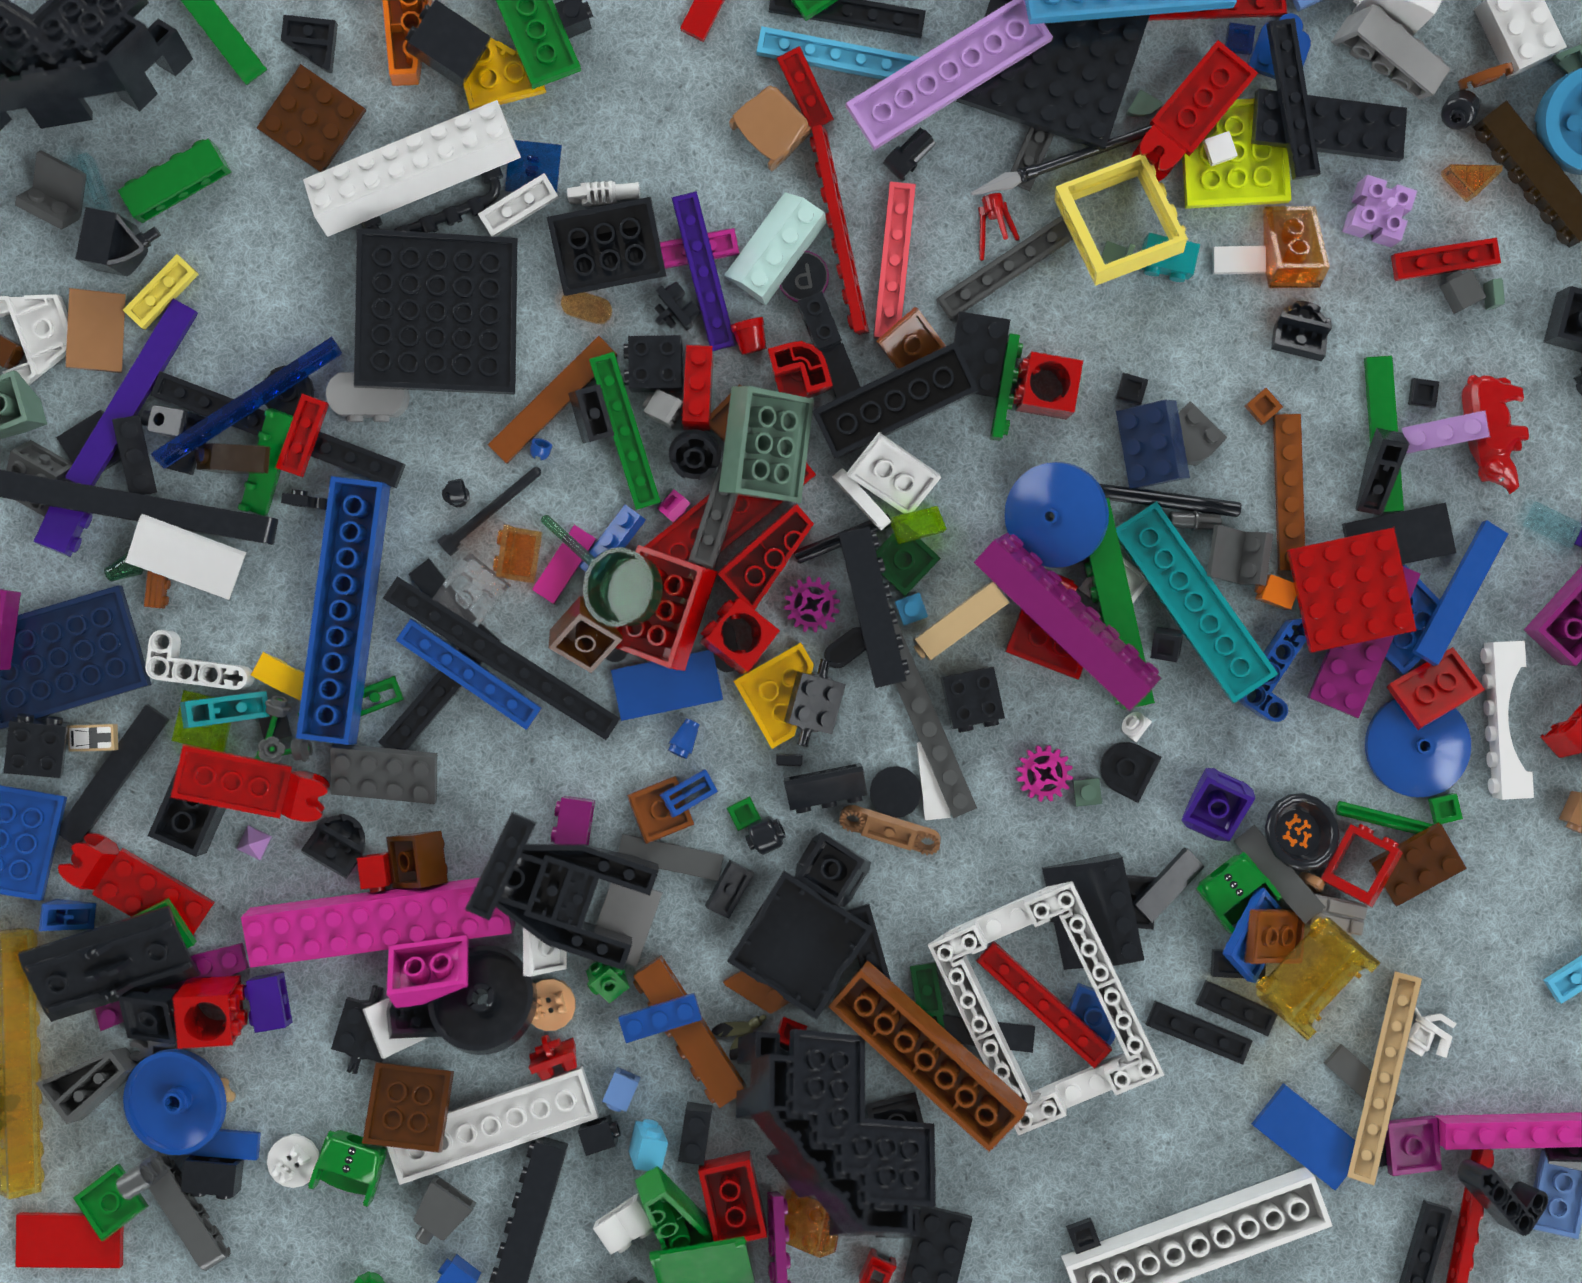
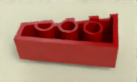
M794 503L718 570L717 574L740 599L755 610L814 523Z

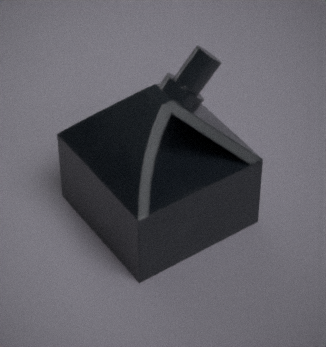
M85 207L75 259L96 271L127 277L141 264L148 253V247L151 246V242L161 236L155 226L143 234L136 225L118 213Z

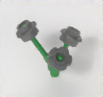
M272 696V699L265 701L267 706L265 711L272 715L265 740H261L258 744L257 755L254 758L261 759L264 762L275 763L281 759V756L292 754L294 760L306 762L309 756L313 754L310 740H292L291 748L285 749L284 744L280 743L278 738L272 737L278 717H286L287 712L291 710L288 699L282 696Z

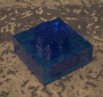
M1229 23L1225 46L1234 53L1250 55L1253 51L1256 26Z

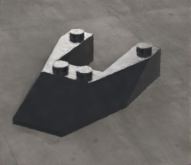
M526 844L496 908L548 946L623 970L632 947V937L585 922V917L599 879L650 896L659 872V864L633 855L584 844Z

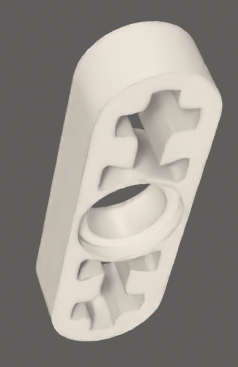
M843 468L832 476L835 482L879 530H883L891 523L883 510L856 481L848 477L847 472Z

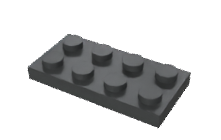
M333 743L330 747L332 795L426 804L436 803L438 753Z

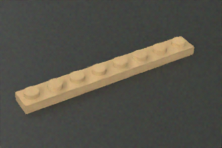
M1395 971L1347 1175L1349 1178L1375 1185L1422 978Z

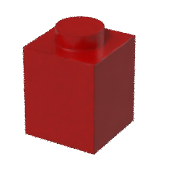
M388 852L363 855L357 858L361 890L369 889L370 893L385 891V886L392 883Z

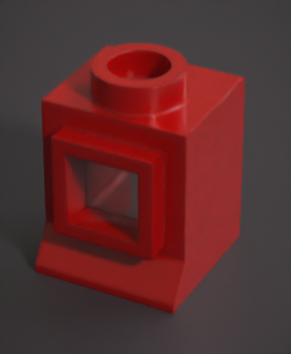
M871 1248L860 1272L859 1282L889 1283L893 1272L897 1268L896 1259L890 1256L889 1261L877 1256L876 1249Z

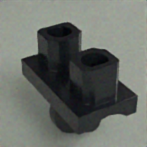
M677 281L666 288L660 286L656 291L668 309L665 310L661 304H658L654 308L659 314L655 322L658 325L666 322L670 328H673L677 324L672 318L674 315L686 331L693 327L692 322L701 314L700 309L693 301H690L682 309L678 306L676 302L686 293Z

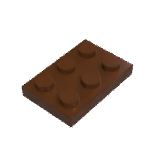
M1439 822L1399 843L1397 848L1403 854L1384 888L1397 907L1467 869L1445 829ZM1385 851L1368 860L1376 875H1378L1386 861L1389 852Z

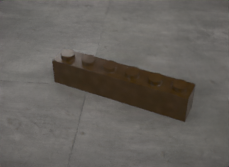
M1506 100L1473 126L1475 136L1479 142L1489 147L1494 161L1505 167L1510 181L1521 187L1526 201L1537 207L1542 221L1554 228L1557 232L1556 237L1558 241L1570 248L1582 241V194Z

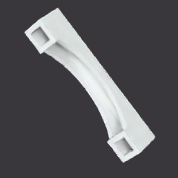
M1525 641L1484 643V648L1481 649L1480 657L1482 663L1485 664L1482 686L1487 693V700L1484 701L1483 709L1485 715L1488 716L1485 738L1490 745V752L1486 755L1487 765L1491 768L1488 789L1492 794V798L1502 800L1534 798L1533 773L1526 771L1517 757L1511 740L1508 721L1509 699L1512 686L1520 668L1526 667Z

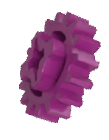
M808 576L807 583L805 584L801 580H797L799 586L797 589L792 586L789 587L793 594L792 596H785V599L790 601V605L784 606V610H791V614L787 619H796L795 628L802 624L804 625L803 632L812 627L814 633H817L818 626L820 625L824 630L827 629L825 623L827 620L832 623L835 622L831 615L832 613L837 614L840 612V610L834 608V604L840 603V599L833 598L837 590L829 591V581L822 585L820 584L821 577H818L816 582H812L810 576ZM808 587L819 588L824 593L820 595L813 594ZM800 592L803 598L802 604L795 609V598ZM811 597L812 600L823 598L816 606L817 611L813 612L812 609L801 611L808 604V598ZM829 601V611L824 617L821 611L823 603ZM808 614L813 616L816 622H807L800 617Z

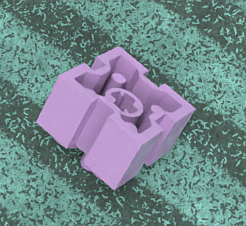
M1366 175L1357 183L1352 203L1357 204V206L1348 212L1342 232L1360 238L1371 234L1373 235L1372 242L1390 248L1402 240L1408 222L1402 219V217L1411 211L1417 190L1398 184L1389 189L1386 188V180Z

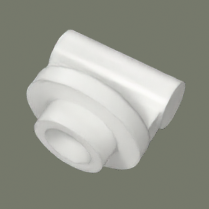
M1132 712L1123 720L1122 730L1130 739L1137 743L1152 721L1140 712Z

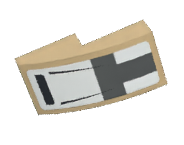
M118 724L69 725V751L118 750Z

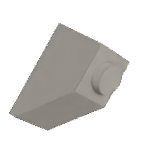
M656 389L654 394L649 393L643 403L645 415L670 430H673L683 413V402L680 399Z

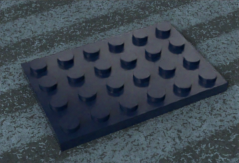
M117 585L18 615L10 670H0V730L8 728L9 721L12 717H17V714H31L35 716L34 719H39L152 685L150 677L146 673L145 660L123 586Z

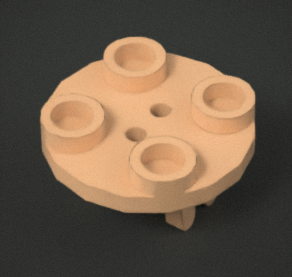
M554 978L536 982L537 1007L532 1024L544 1031H556L566 1026L573 1018L576 1009V999L572 989L564 981Z

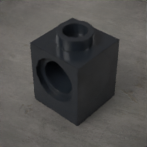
M1157 627L1154 632L1150 658L1177 663L1181 653L1183 632L1176 629Z
M611 1115L581 1124L578 1130L586 1156L616 1147L618 1137L621 1136L617 1121L612 1122Z

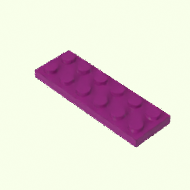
M1403 567L1409 597L1411 598L1421 574ZM1394 636L1328 649L1307 698L1354 718H1359Z

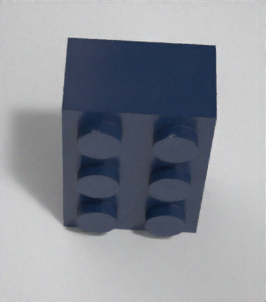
M1165 399L1116 411L1129 489L1145 488L1190 478L1176 400Z

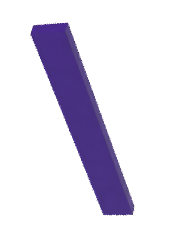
M174 298L172 299L65 478L74 483L95 486L118 448L112 419L138 415L154 388L159 372H164L198 312Z

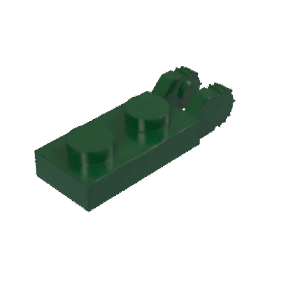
M936 962L910 965L916 1004L931 1017L937 1016L938 1023L945 1029L943 1019L944 1008Z

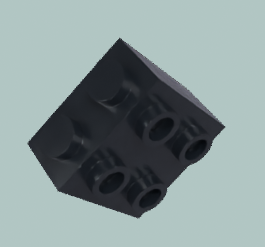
M681 335L628 336V343L624 344L623 347L624 359H628L629 369L624 370V385H629L631 393L655 392L656 389L662 392H683Z
M994 667L940 677L952 729L958 728L959 733L974 730L973 725L983 723L984 727L995 726L999 724V719L1005 718Z
M17 714V717H12L8 726L3 773L61 778L64 772L69 722H63V718L53 716L46 717V720L34 719L35 716L31 714Z

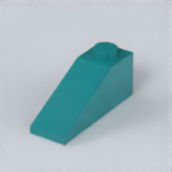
M267 691L180 702L183 728L270 717L265 711L267 707L265 701L268 700Z

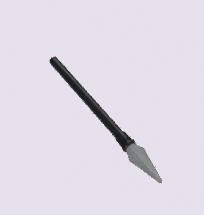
M1148 125L1109 139L1105 151L1089 146L1036 166L1020 168L1016 172H1005L971 192V195L1013 189L1018 184H1024L1026 181L1037 178L1039 175L1143 139L1152 126Z

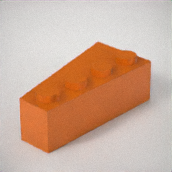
M382 0L389 76L392 86L419 85L422 61L406 51L408 41L405 38L412 26L416 28L422 21L419 19V16L427 4L431 7L432 0Z

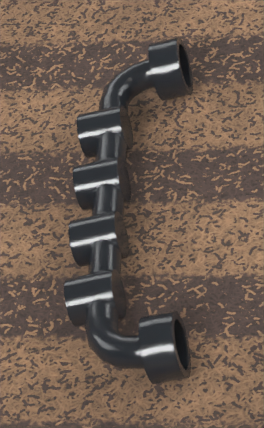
M500 166L481 174L484 184L490 183L491 186L487 194L473 197L462 204L450 206L439 213L422 217L416 222L399 226L394 230L439 231L438 224L447 222L448 226H452L455 222L460 223L463 221L461 215L471 212L472 217L478 216V213L486 209L485 206L494 202L500 195L501 184L499 179L503 178ZM377 216L360 224L363 229L380 230L378 226H381L383 223L380 216Z

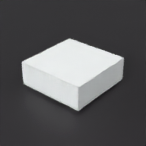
M1229 131L1204 139L1202 142L1210 166L1235 159L1238 156Z

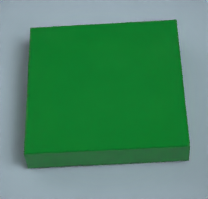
M120 1164L115 1165L73 1197L101 1241L109 1238L149 1207L141 1193L130 1200L125 1199L120 1194L116 1182L119 1177L126 1173Z

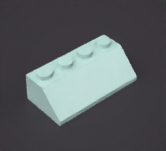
M785 192L724 274V277L766 306L799 258L827 223L825 213L805 198Z

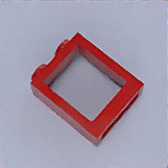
M1350 824L1321 879L1330 886L1373 908L1403 852L1397 848L1399 843L1385 836L1381 840L1373 836L1375 831L1362 824H1359L1358 827ZM1355 836L1389 852L1386 861L1368 892L1334 875Z

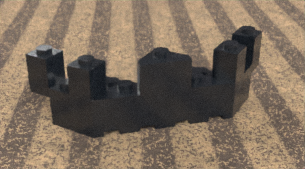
M0 0V131L12 120L6 111L22 108L28 110L41 129L93 120V111L84 98L114 92L118 94L123 102L140 112L158 94L145 72L156 62L159 67L177 76L193 60V57L177 29L160 19H157L147 28L144 23L134 18L149 4L148 0H47L34 14L27 12L9 0Z
M793 1029L790 1030L789 1056L780 1055L779 1033L755 1031L738 1037L737 1064L751 1065V1081L749 1088L737 1091L736 1118L754 1120L776 1147L766 1157L798 1197L815 1196L829 1214V1235L852 1237L876 1235V1238L894 1239L920 1237L919 1209H914L913 1207H936L935 1125L933 1123L865 1118V1040L858 1035Z

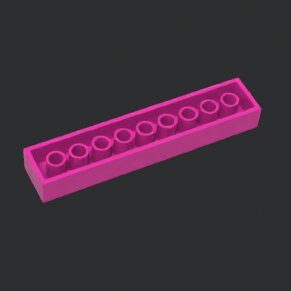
M479 878L449 881L448 883L424 888H396L375 893L365 892L250 907L241 916L250 968L389 950V946L464 935H467L468 939L511 934L516 922L498 908H495L490 921L465 910Z

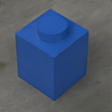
M456 1254L452 1261L447 1258L439 1268L438 1273L441 1275L437 1283H476L481 1272Z

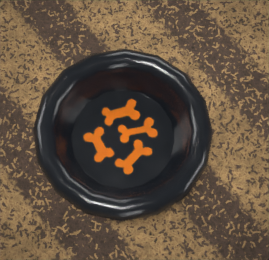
M1305 793L1288 794L1276 801L1267 815L1265 824L1267 844L1274 856L1287 867L1300 871L1316 870L1328 863L1337 851L1340 838L1337 819L1330 807L1318 797Z

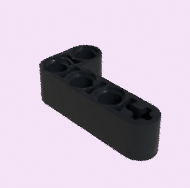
M1470 1159L1464 1160L1458 1168L1459 1180L1499 1225L1522 1236L1528 1235L1533 1230L1548 1205V1196L1544 1191L1524 1182H1517L1510 1189L1494 1170Z

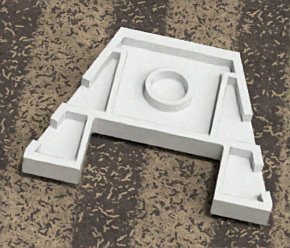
M57 294L24 295V297L0 296V318L11 315L28 361L27 363L2 371L3 374L15 370L30 385L66 356L68 312L62 297Z

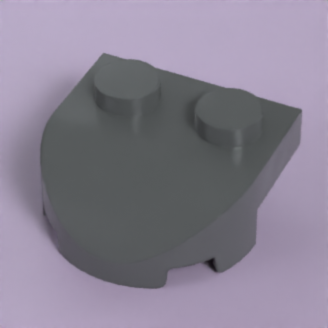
M1191 401L1179 411L1188 465L1197 466L1211 456L1225 441L1227 436Z

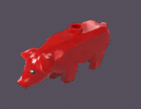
M1471 375L1468 377L1467 384L1462 390L1463 415L1486 411L1490 433L1488 438L1468 441L1470 452L1479 466V479L1481 482L1490 481L1501 485L1511 494L1518 489L1519 480L1516 466L1511 460L1510 454L1512 451H1522L1521 441L1529 439V431L1527 426L1511 425V414L1505 403L1513 401L1523 402V388L1512 385L1511 381L1506 379V377L1496 379L1492 376L1483 375L1478 377Z

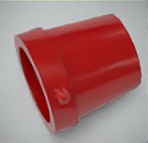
M763 317L752 318L730 325L741 355L767 349Z

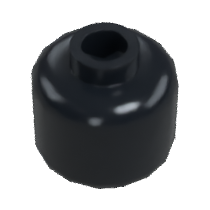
M1459 90L1452 93L1441 110L1443 123L1455 130L1465 129L1470 126L1479 113V98L1469 90Z
M766 816L751 823L748 827L749 835L745 836L751 850L756 849L762 855L780 848L783 845V839L786 838L780 821L778 819L774 820L771 816Z

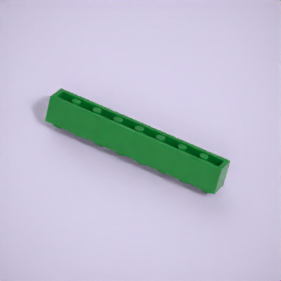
M1106 498L1109 509L1106 534L1099 547L1086 558L1087 562L1083 563L1086 577H1091L1093 587L1089 588L1092 603H1097L1100 620L1106 626L1110 625L1120 634L1119 638L1126 645L1131 644L1139 652V657L1146 663L1110 499ZM1152 690L1135 707L1155 703ZM1113 696L1115 705L1119 704L1121 709L1126 710L1127 708Z

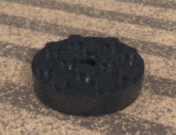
M493 945L473 946L468 948V986L428 1002L429 1015L439 1035L456 1049L473 1055L493 1054L513 1045L528 1030L536 1012L537 988L533 976H523V962L512 952ZM488 994V998L486 1000L488 1006H486L484 1003L478 1005V999L480 996Z

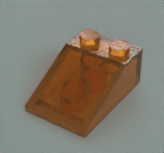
M1265 206L1263 209L1264 246H1266L1265 273L1268 287L1320 288L1330 265L1316 206Z

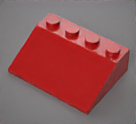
M637 545L612 621L623 636V640L615 648L670 669L685 671L718 571Z

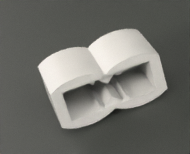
M638 1193L598 1219L593 1227L610 1254L617 1251L619 1253L624 1252L632 1245V1240L638 1237L643 1239L653 1231Z

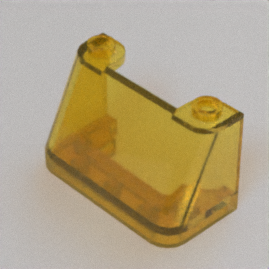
M1329 917L1315 920L1310 927L1311 931L1268 977H1262L1256 985V995L1307 1041L1317 1032L1312 1028L1314 1019L1318 1022L1322 1019L1319 1015L1320 1012L1355 976L1359 979L1362 976L1359 972L1364 969H1368L1372 973L1381 964Z

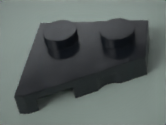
M283 15L282 43L326 72L333 73L338 23L335 20Z

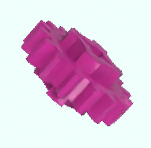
M1036 745V752L1034 753L1027 749L1028 757L1026 759L1023 757L1019 758L1023 763L1022 767L1015 768V770L1021 772V776L1016 777V781L1024 783L1020 789L1022 791L1029 789L1027 796L1030 798L1037 794V800L1040 802L1043 801L1044 796L1047 797L1048 801H1053V794L1062 797L1063 795L1060 790L1062 788L1069 790L1070 788L1065 783L1066 780H1073V777L1067 774V771L1073 769V767L1065 765V762L1069 759L1068 756L1059 757L1061 750L1058 748L1052 753L1050 745H1046L1044 751H1042L1039 745ZM1040 756H1048L1044 762L1036 763L1033 761ZM1057 762L1061 769L1060 777L1056 773ZM1035 767L1044 770L1048 767L1047 772L1054 779L1046 777L1040 779L1042 775L1038 773L1039 771ZM1028 769L1032 771L1033 775L1031 784L1027 776ZM1045 785H1055L1049 790H1041Z

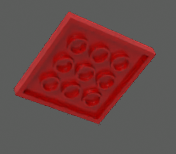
M1394 527L1287 550L1309 653L1417 631Z

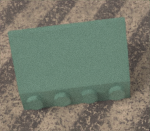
M732 386L719 492L801 503L814 399L753 386Z

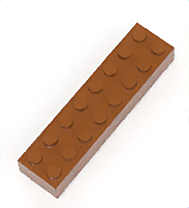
M868 960L828 1006L988 1152L1024 1117L1028 1103Z

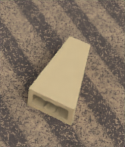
M994 582L986 584L913 639L916 643L913 646L914 650L921 659L927 657L928 660H932L1009 604V601Z

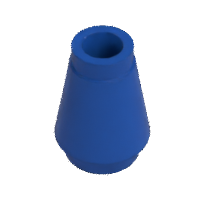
M686 718L669 741L670 747L668 751L687 759L688 755L693 752L700 725Z

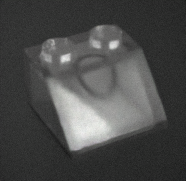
M469 553L455 566L433 599L478 627L498 604L511 585L473 554Z

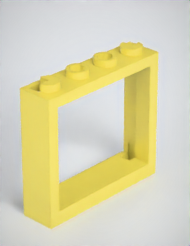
M1137 155L1056 186V205L1095 286L1181 254L1185 250L1186 241L1188 240L1185 234L1186 228L1184 225L1180 226L1177 220L1176 208L1173 204H1169L1166 198L1165 186L1162 182H1158L1155 167L1148 162L1145 155ZM1138 177L1169 241L1104 264L1074 200Z

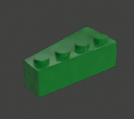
M658 1166L635 1179L642 1206L662 1250L714 1241L706 1214Z

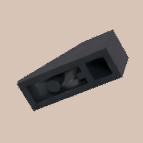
M1376 428L1366 457L1355 508L1356 511L1383 515L1409 447V442L1403 433Z

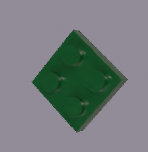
M904 523L876 551L877 558L882 557L886 572L881 573V575L904 597L941 559Z

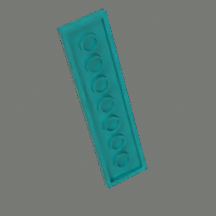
M1157 501L1116 528L1119 543L1232 704L1278 675V672L1213 580L1207 576L1206 570Z

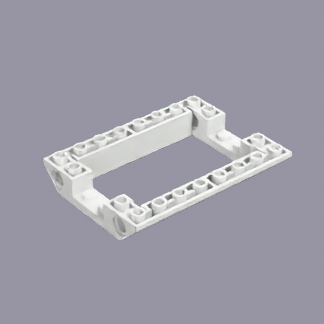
M1073 881L1038 890L965 922L928 944L984 1065L1028 1103L1024 1117L1014 1126L1018 1136L1067 1116V1108L1110 1090H1113L1116 1096L1165 1076ZM1059 915L1124 1053L1101 1062L1095 1069L1089 1067L1031 1092L966 954L972 953L973 955L987 949L988 943L1031 924L1038 927L1049 922L1050 918Z

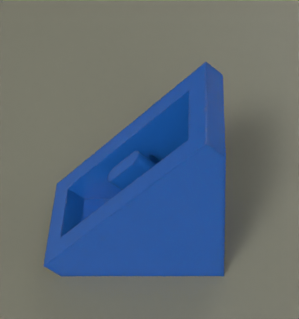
M55 899L43 903L41 906L39 931L94 929L97 903Z

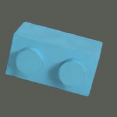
M644 1119L643 1122L635 1121L628 1152L636 1170L649 1171L657 1166L662 1170L668 1140L657 1121Z

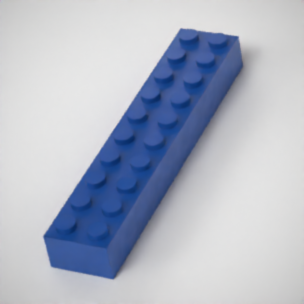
M334 476L330 478L297 726V739L345 745L357 744L391 486L383 482Z

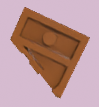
M741 970L723 981L725 986L770 1014L790 1003L775 989L756 981Z

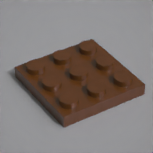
M300 64L257 126V129L317 171L322 172L327 169L367 110Z
M375 1062L362 1143L442 1152L454 1071Z

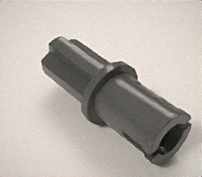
M1171 511L1168 516L1175 528H1190L1192 531L1197 529L1213 530L1214 525H1222L1221 516L1216 514H1199L1198 511H1193L1192 513Z

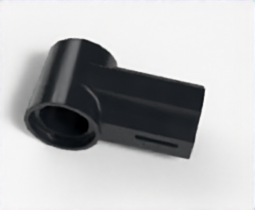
M920 127L901 147L897 146L886 157L883 164L903 182L906 179L904 178L909 171L913 172L916 169L917 163L935 146L936 142L926 130Z

